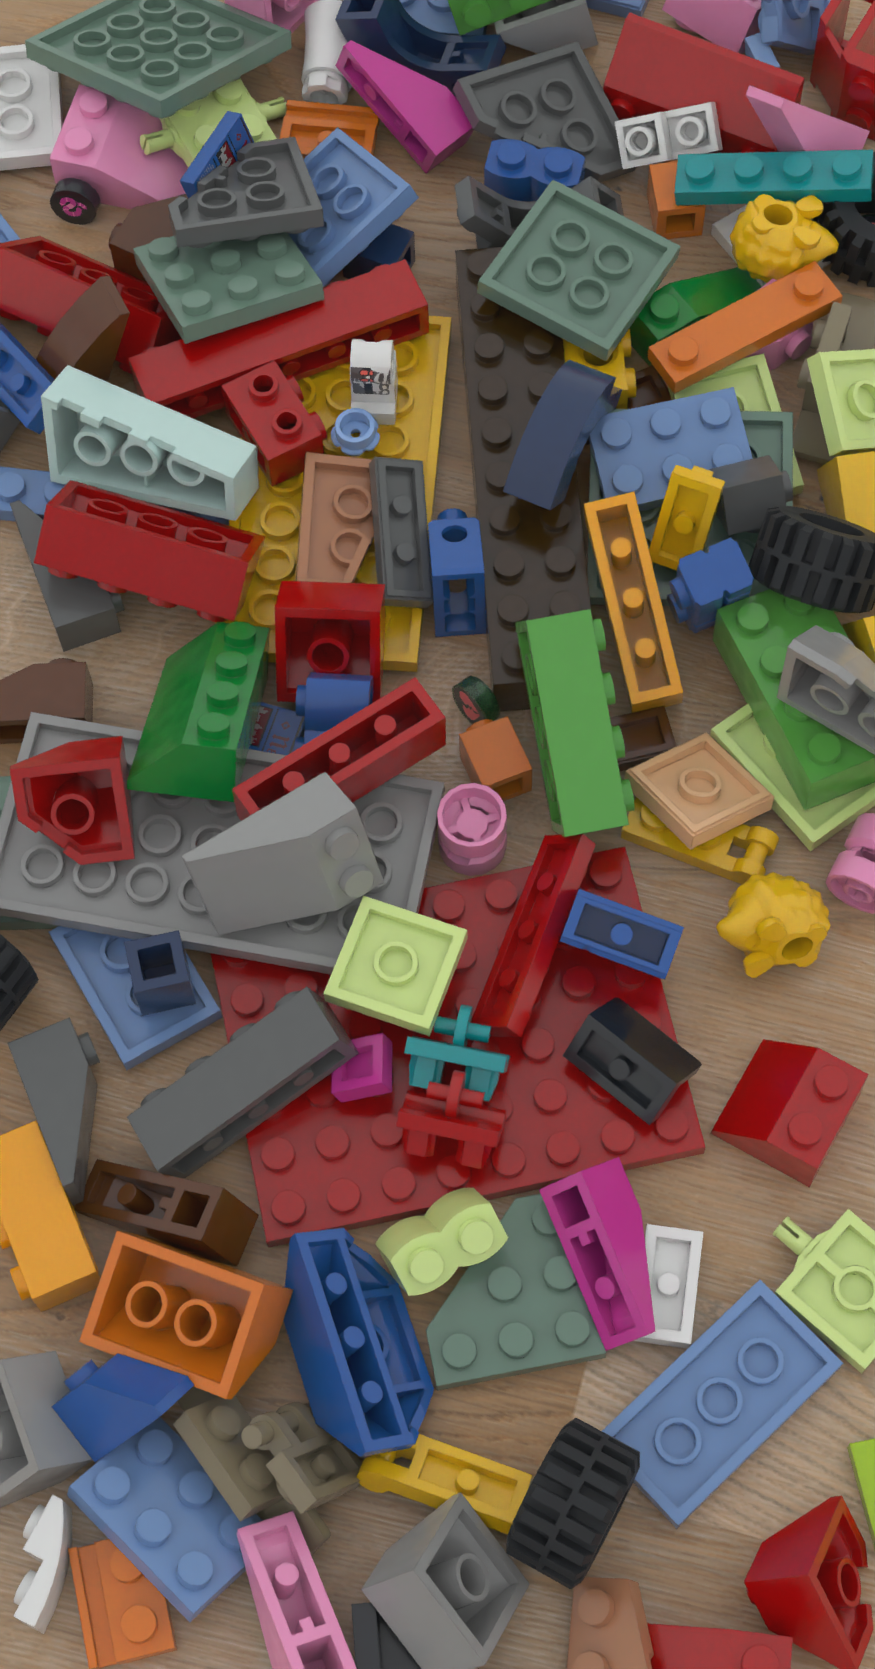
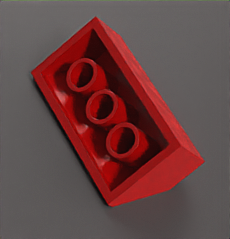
M629 12L625 19L603 90L619 120L715 102L723 150L710 153L779 152L748 100L746 92L750 85L800 104L804 77Z
M41 236L0 243L1 317L15 321L24 319L37 325L36 331L49 337L58 322L79 297L100 277L110 276L130 312L115 358L116 361L120 362L119 368L132 374L128 358L139 355L150 347H161L182 339L147 282Z
M70 480L46 504L34 563L48 567L49 573L60 578L75 579L80 576L97 581L98 587L112 593L132 591L146 595L150 603L160 607L174 608L180 605L197 610L196 614L199 617L209 621L225 622L227 619L235 621L244 605L266 536Z

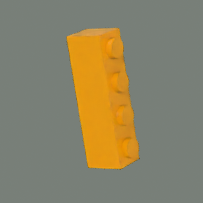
M635 491L584 503L585 521L631 713L660 706L668 707L683 703V689Z

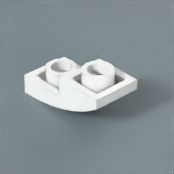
M715 102L615 121L623 169L678 159V154H705L723 150Z
M53 1494L46 1507L41 1504L36 1507L25 1526L23 1537L28 1540L23 1550L32 1558L42 1562L37 1572L30 1570L25 1575L14 1597V1603L18 1605L14 1617L43 1634L54 1614L62 1593L70 1559L68 1548H71L72 1509L62 1499Z

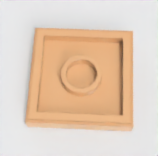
M707 732L626 770L624 779H629L633 794L690 850L771 810L774 796Z

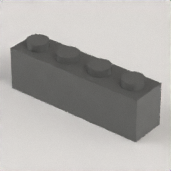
M305 987L301 991H294L282 997L276 1003L274 1010L257 1023L247 1024L238 1029L230 1037V1042L213 1055L195 1060L187 1067L185 1075L169 1087L160 1088L148 1094L142 1100L141 1107L127 1116L156 1170L162 1174L185 1179L359 1052L328 1002L308 987Z

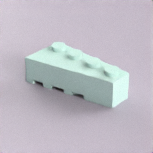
M69 365L63 369L41 395L51 482L66 485L70 480L145 502L233 521L238 519L259 489L257 446Z

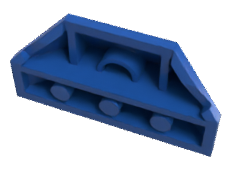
M345 1228L295 1233L289 1241L285 1287L294 1290L283 1321L315 1423L360 1457L411 1448L416 1444L419 1435L418 1430L426 1415L434 1387L399 1284L370 1254L353 1243L354 1238Z

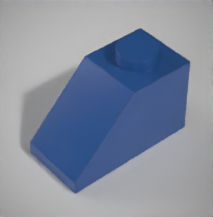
M117 1353L100 1367H97L91 1359L64 1381L70 1391L51 1407L93 1461L96 1462L162 1416L194 1384L186 1375Z

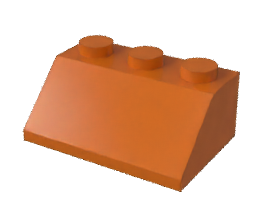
M117 1230L79 1342L114 1356L119 1353L186 1375L193 1382V1387L224 1399L232 1400L275 1346L294 1289L157 1239Z

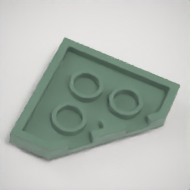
M541 1194L520 1197L513 1201L500 1220L508 1236L505 1244L490 1258L468 1267L427 1327L426 1336L437 1391L606 1358V1350Z

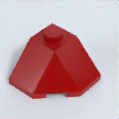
M123 736L68 742L10 766L18 821L35 833L40 831L61 846L63 853L80 865L135 859L131 792L127 790L129 775Z
M841 1495L830 1497L764 1540L746 1575L744 1584L746 1585L747 1595L751 1603L756 1605L769 1631L780 1636L793 1637V1644L839 1669H859L874 1630L871 1604H860L861 1581L857 1569L868 1568L866 1543Z

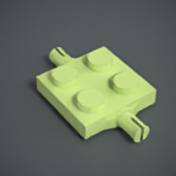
M240 78L212 91L207 97L196 100L179 109L170 117L159 118L163 130L141 135L140 145L146 155L170 148L184 160L189 168L227 111L242 114L254 142L275 140L277 138L267 121L284 117L287 110L286 102H284L285 99L283 97L263 103L256 102Z
M847 1209L831 1229L817 1235L813 1239L787 1216L772 1235L776 1236L797 1254L798 1258L793 1272L774 1294L808 1328L862 1374L875 1359V1231L852 1211Z

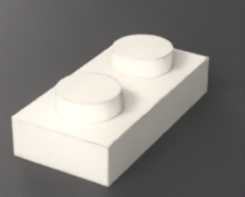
M647 1224L645 1247L655 1332L633 1341L686 1349L691 1346L703 1232Z

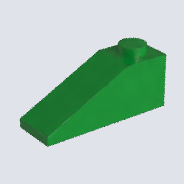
M738 267L669 283L653 293L630 326L631 346L650 367L652 363L648 359L649 346L754 293L762 286L756 279L751 278L747 270H741Z

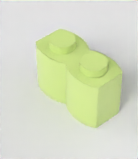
M461 1188L439 1198L432 1204L424 1216H413L395 1223L379 1237L375 1245L392 1277L408 1296L428 1293L443 1285L452 1277L458 1267L475 1265L490 1258L505 1244L508 1236L491 1203L474 1188Z

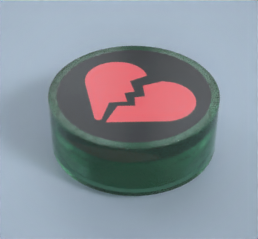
M467 676L453 686L452 694L454 701L463 716L471 724L484 719L495 721L499 718L500 708L498 701L490 688L481 679L475 676Z

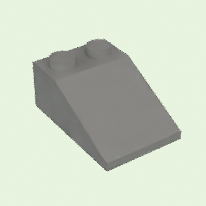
M326 772L182 855L211 923L219 935L336 911L384 883L356 806Z

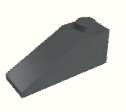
M20 500L10 503L19 533L63 652L120 633L121 629L116 613L125 610L120 594L103 590L98 587L97 581L78 576L75 579H65L54 576L48 572V567L35 564L34 559L43 519Z
M69 1017L7 1044L62 1186L72 1205H76L84 1200L98 1086L90 1066L100 1063L89 1033L86 1032L78 1036Z

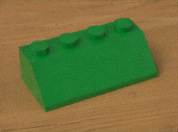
M217 622L166 659L129 772L127 790L234 802L232 788L240 784L268 680L270 628L253 626L247 622Z

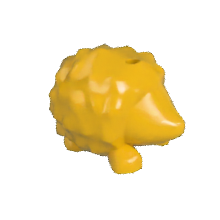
M766 194L759 195L754 201H749L745 211L738 215L736 224L730 234L732 254L738 268L747 270L751 278L761 279L767 283L773 278L779 280L813 261L818 263L822 259L836 253L839 243L835 236L825 227L811 220L823 212L822 201L814 195H809L795 203L791 200L782 201L774 199Z
M771 872L765 876L753 874L744 884L737 888L728 901L729 910L727 916L717 923L716 929L719 936L744 952L746 956L743 960L744 971L751 978H756L774 966H787L795 963L798 967H807L817 959L821 944L826 938L831 925L828 920L829 910L823 903L820 892L811 889L809 883L797 881L793 876H782Z

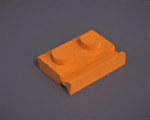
M287 100L286 115L283 118L279 139L295 137L303 159L337 127L374 156L380 119L370 107Z
M109 1539L97 1541L94 1544L79 1548L77 1546L68 1548L89 1669H101L116 1664L121 1665L177 1651L168 1600Z

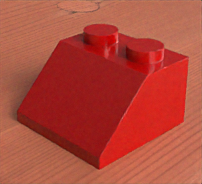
M281 581L274 607L277 702H296L297 686L306 685L307 677L311 672L373 676V702L380 699L382 695L385 643V584Z
M763 1039L715 1123L711 1134L810 1188L858 1100L869 1074L818 1047Z

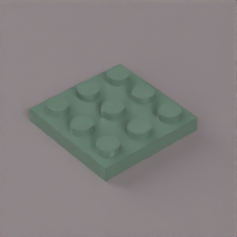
M552 180L479 279L477 293L596 357L607 361L678 259L681 246L573 189Z
M286 232L262 235L251 241L234 239L213 242L203 248H192L189 246L177 248L174 236L161 237L151 241L149 244L133 248L137 267L185 344L325 299L322 281Z

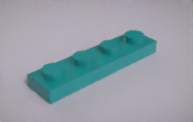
M873 149L678 154L674 192L676 205L748 204L749 201H754L762 194L770 195L774 199L782 201L791 200L795 203L809 195L816 196L822 202H868L872 200Z

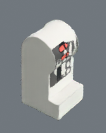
M352 339L350 354L351 408H360L368 411L377 421L378 425H395L398 376L396 350H394L393 340L366 342L362 339Z

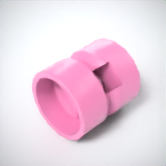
M477 783L461 784L449 790L441 799L437 810L440 855L445 864L457 873L468 876L483 875L495 869L505 854L507 847V814L505 804L497 792L485 785Z
M864 813L857 817L844 845L846 850L839 853L825 883L828 889L847 905L860 911L875 914V813Z

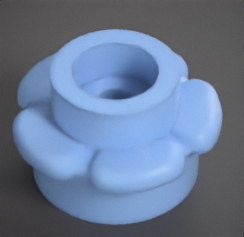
M347 409L337 417L335 427L331 430V440L336 447H341V451L344 454L360 456L366 450L372 451L378 445L380 440V434L377 432L378 423L364 409ZM360 433V436L352 437L351 434Z

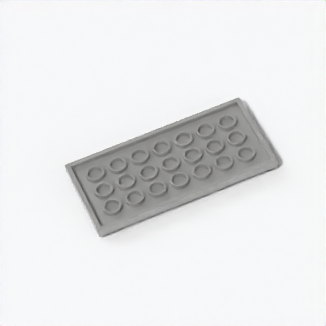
M31 712L16 763L68 742L123 736L129 775L143 731ZM249 749L240 784L286 755ZM397 775L353 802L358 810L384 883L336 911L219 935L211 923L182 855L240 822L235 802L130 790L135 859L80 865L64 854L61 846L40 831L35 833L18 821L11 781L0 817V916L135 940L179 930L185 949L332 974L363 896L419 913L437 829V810L445 792L444 782Z

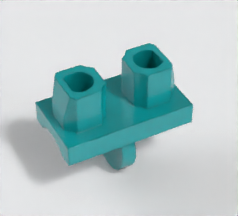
M463 1004L460 1007L457 1020L437 1016L434 1032L454 1036L453 1044L417 1036H407L404 1051L406 1054H411L409 1085L427 1089L429 1081L442 1083L445 1062L466 1065L465 1089L485 1092L484 1101L491 1100L498 1084L500 1073L507 1072L510 1055L466 1046L468 1039L488 1043L491 1026L471 1023L473 1006Z

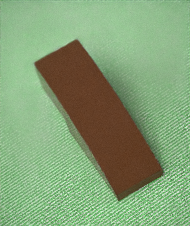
M110 276L100 277L79 297L58 322L40 350L36 360L54 379L69 365L99 379L108 381L130 314Z

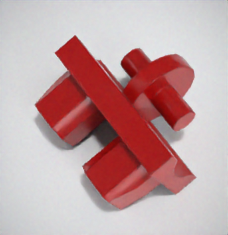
M454 1070L450 1085L429 1081L427 1093L407 1090L403 1106L398 1111L396 1127L403 1128V1149L407 1154L421 1157L433 1156L438 1136L457 1139L458 1146L455 1161L464 1166L481 1169L484 1168L492 1147H497L505 1122L506 1110L484 1106L485 1092L465 1089L466 1072Z

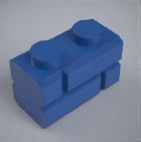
M730 537L709 546L708 553L699 550L679 559L676 578L669 581L672 593L667 595L670 610L678 624L685 621L689 631L698 633L715 625L717 609L749 597L754 577L738 542Z
M579 889L560 942L579 949L588 950L590 953L665 980L684 927Z

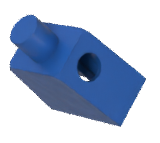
M446 509L438 515L437 520H432L428 523L435 637L486 634L485 572L479 520L474 517L467 518L466 513L460 509ZM466 579L467 588L459 593L450 591L449 580Z

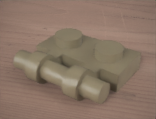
M291 1402L278 1408L276 1412L271 1411L257 1415L242 1431V1441L247 1448L271 1451L274 1458L266 1464V1467L276 1479V1486L282 1497L294 1505L300 1514L355 1490L360 1485L357 1474L362 1462L352 1450L315 1423L309 1403Z

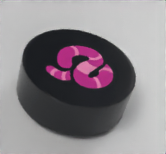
M66 178L56 184L50 198V205L55 214L69 223L85 225L94 220L100 206V197L97 191L85 181Z

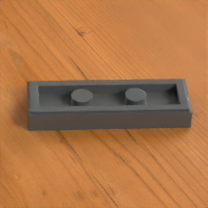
M374 457L369 463L377 584H385V606L428 608L433 603L423 461Z

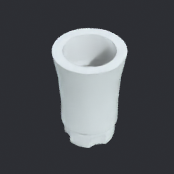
M341 0L316 1L305 10V53L301 77L303 101L342 105L347 101L348 92L352 88V85L335 66L343 46L348 43L335 20L342 4Z

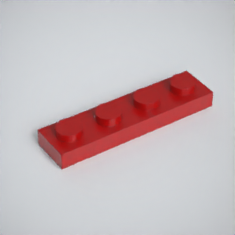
M584 834L568 837L545 835L472 1017L471 1023L491 1026L490 1036L521 1037L531 1017L535 1000L544 977L550 968L554 951L596 846Z

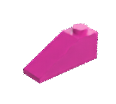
M352 40L343 46L335 66L426 174L467 143L474 130L458 99L446 86Z
M617 1157L579 1171L539 1189L605 1350L613 1349L655 1332L641 1208L620 1158Z

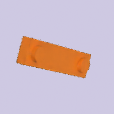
M813 261L649 346L648 359L675 394L830 313L833 301L841 303L843 295L817 262Z

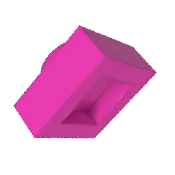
M384 1033L352 1039L351 1041L359 1053L332 1072L331 1094L342 1103L392 1092V1041Z

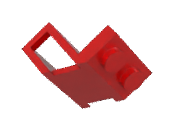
M831 0L820 17L810 82L814 89L816 86L820 89L831 108L830 116L870 131L867 138L875 141V0H864L871 3V6L849 41L844 40L843 37L850 0Z

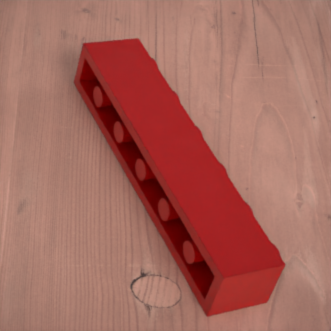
M406 259L390 265H380L360 276L346 281L330 283L323 288L324 300L185 344L181 339L161 347H150L139 355L128 358L134 385L139 396L188 417L196 418L225 407L221 385L275 360L285 377L291 374L298 381L350 362L352 339H362L366 342L393 340L395 346L428 334V303Z

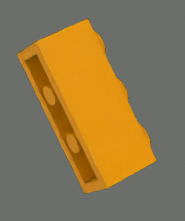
M35 1120L0 1135V1246L3 1250L12 1247L18 1266L9 1270L21 1300L23 1301L31 1297L38 1309L43 1312L96 1289L101 1275L74 1207L62 1186L40 1126Z

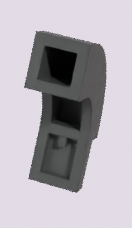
M467 176L455 184L458 205L457 217L460 225L467 231L475 233L477 249L504 247L536 203V201L526 202L506 198L471 176ZM589 176L571 188L624 216L620 195L593 177Z

